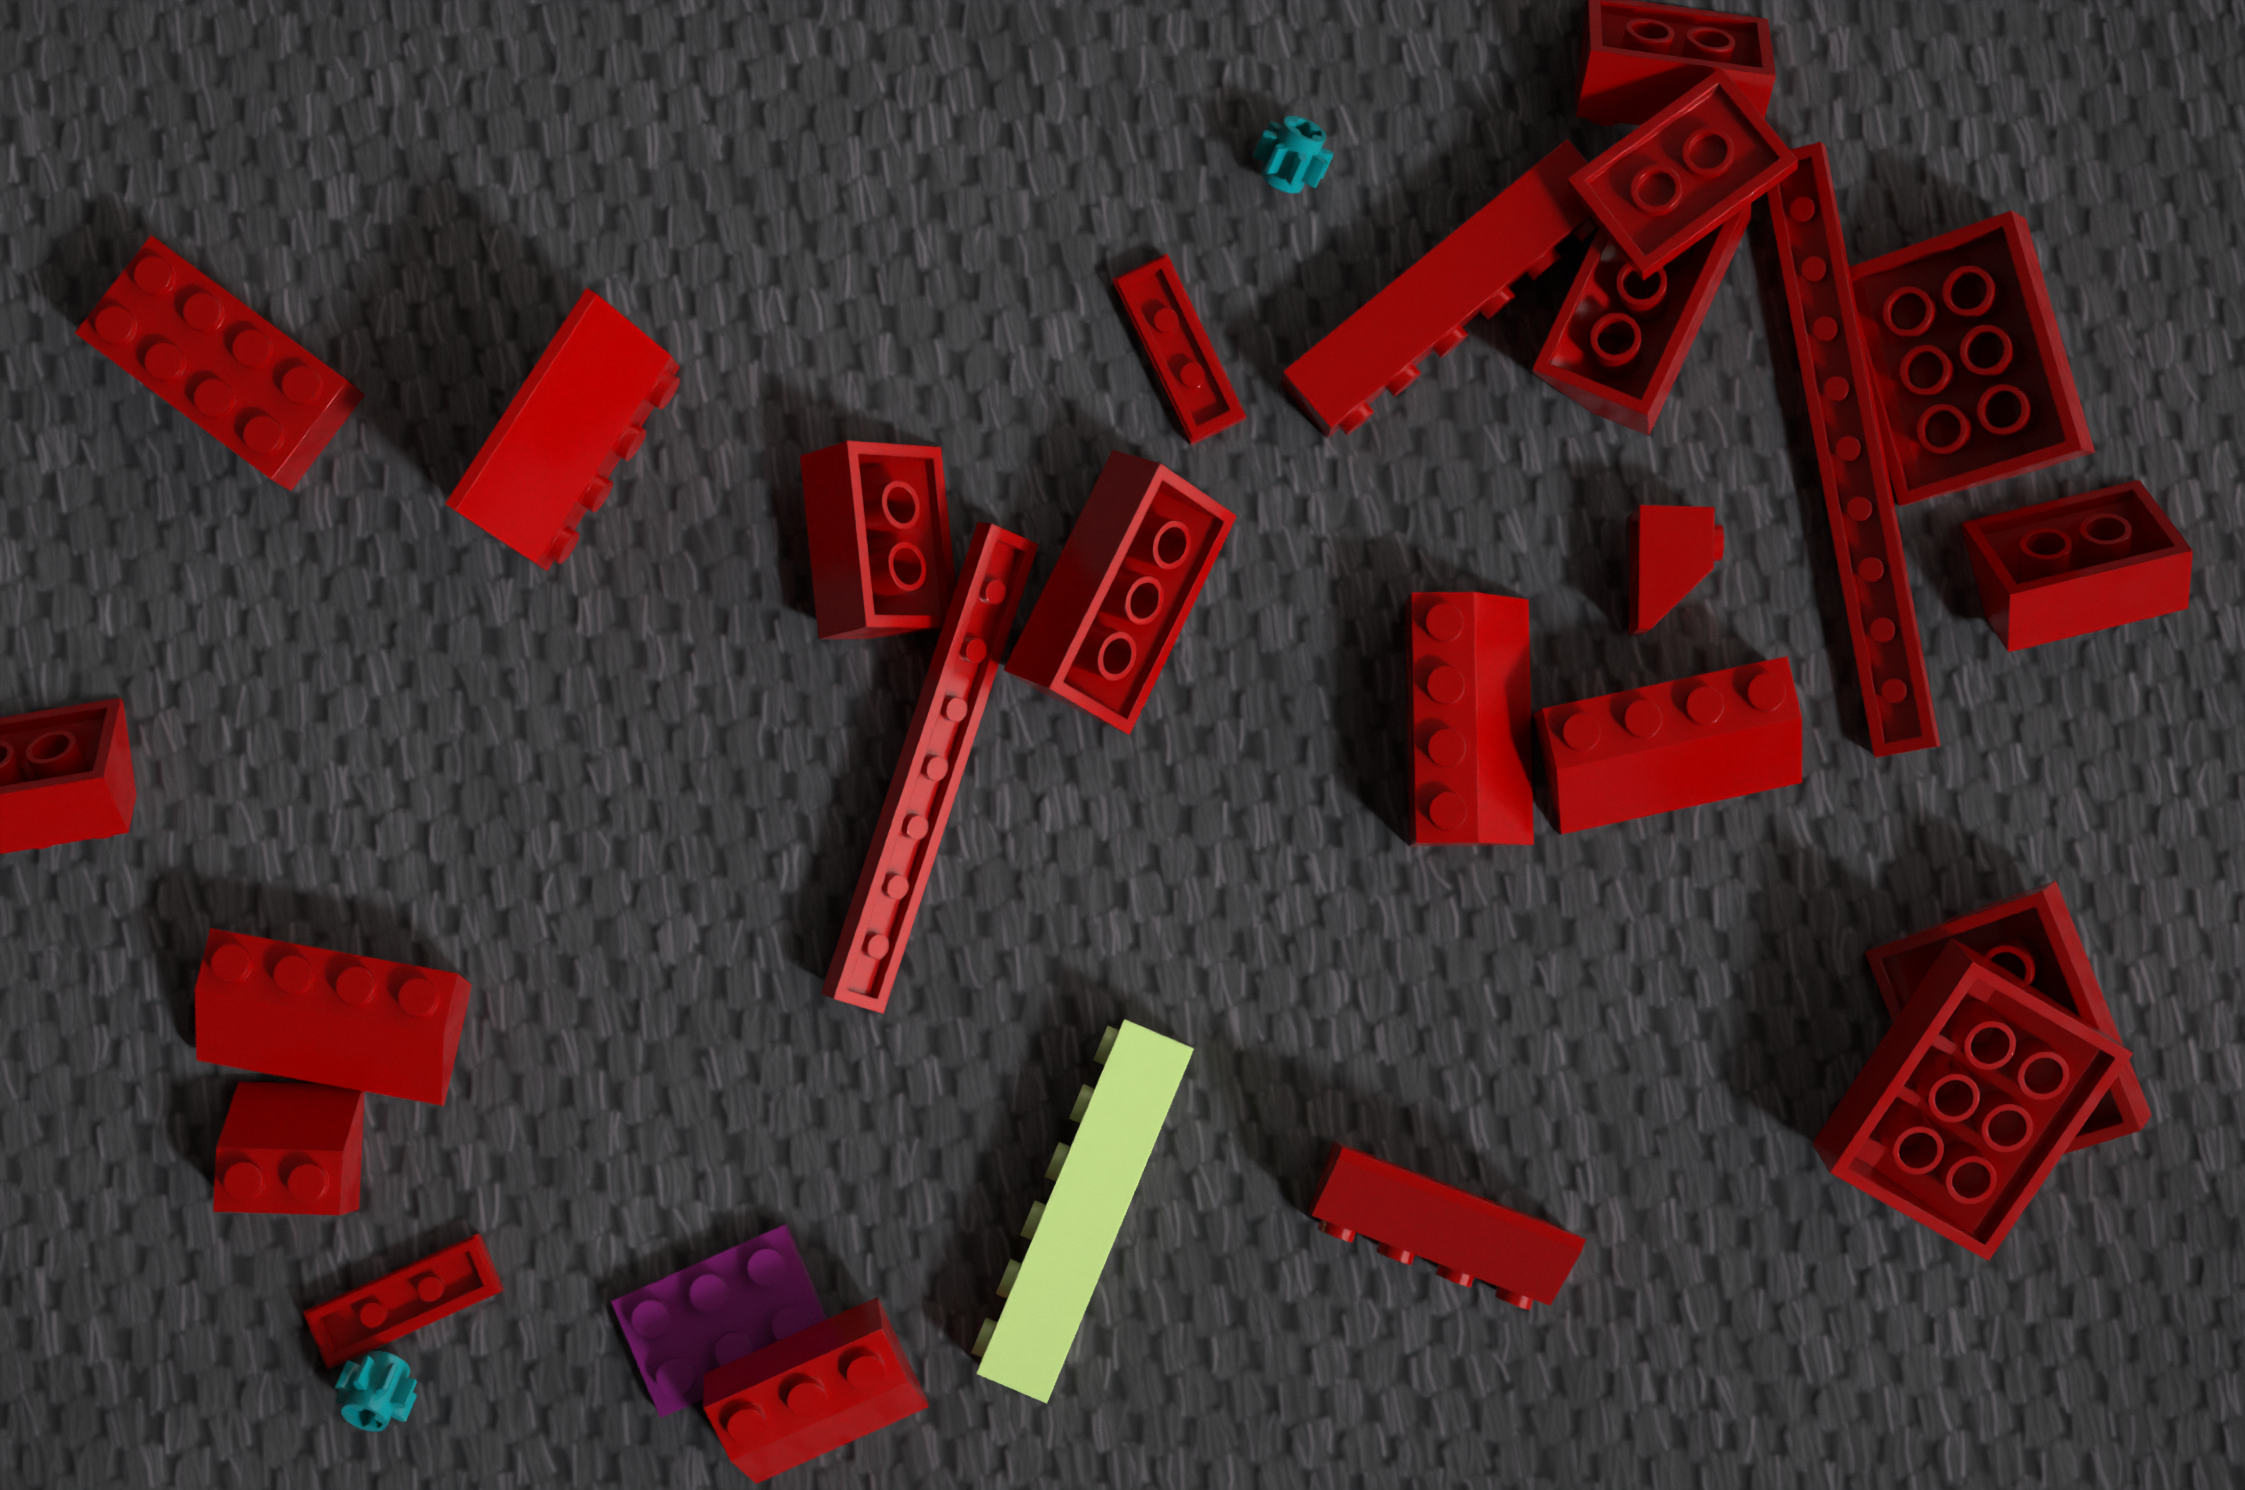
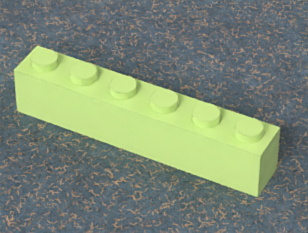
M1126 1019L1123 1020L1120 1030L1107 1026L1093 1060L1105 1066L1095 1088L1083 1084L1069 1119L1080 1123L1071 1147L1059 1142L1045 1175L1046 1178L1056 1181L1047 1205L1036 1200L1034 1201L1020 1236L1032 1240L1022 1263L1010 1259L996 1292L997 1295L1007 1299L998 1322L989 1318L985 1319L971 1352L982 1357L976 1374L1047 1404L1194 1050L1193 1047Z

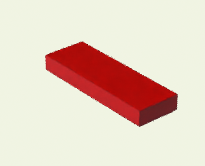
M1164 254L1113 278L1112 284L1190 445L1192 446L1246 420L1247 416L1168 254Z
M478 1233L312 1307L303 1313L328 1370L504 1291V1288L483 1238Z

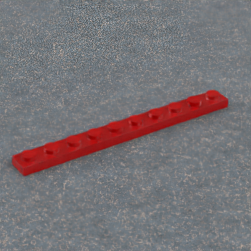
M1820 141L1790 149L1798 159V169L1769 189L1767 194L1874 758L1940 747L1941 745L1826 146Z

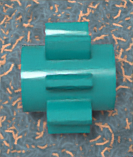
M1299 116L1285 117L1281 126L1271 121L1267 130H1263L1253 153L1254 158L1264 161L1260 171L1262 178L1272 187L1287 193L1301 192L1305 183L1316 188L1320 179H1323L1334 155V152L1322 148L1327 137L1324 130L1314 122Z
M372 1351L364 1356L361 1365L352 1361H346L335 1385V1388L339 1390L335 1402L343 1405L341 1414L347 1422L362 1430L379 1432L388 1426L391 1417L402 1422L407 1420L417 1397L413 1392L417 1381L416 1379L409 1378L410 1367L404 1360L388 1352Z

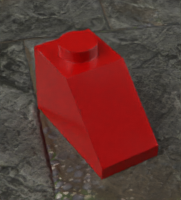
M1639 505L1630 514L1629 636H1642L1652 629L1714 569V561L1722 560L1724 528L1722 524H1714L1715 507Z

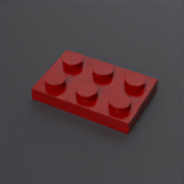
M1721 67L1568 178V185L1585 209L1644 281L1798 169V159Z

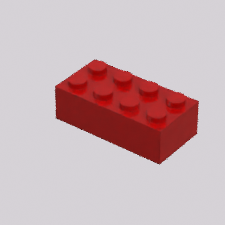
M152 235L75 332L76 335L269 479L289 491H292L365 396L353 384Z

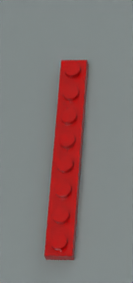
M977 522L821 994L882 1014H884L1039 545L992 523Z

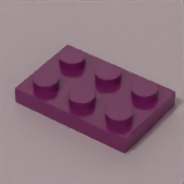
M787 1223L611 1301L660 1418L703 1400L705 1373L827 1319Z

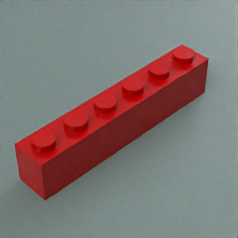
M1568 139L1283 371L1280 384L1326 438H1329L1338 429H1341L1346 436L1354 432L1374 414L1369 404L1383 392L1388 390L1393 397L1400 394L1422 374L1416 367L1433 351L1440 359L1445 357L1469 335L1463 328L1467 323L1480 313L1487 320L1494 317L1515 298L1516 295L1510 288L1528 274L1534 282L1537 281L1563 258L1557 251L1573 236L1580 243H1583L1598 231L1600 226L1568 185V178L1588 164Z

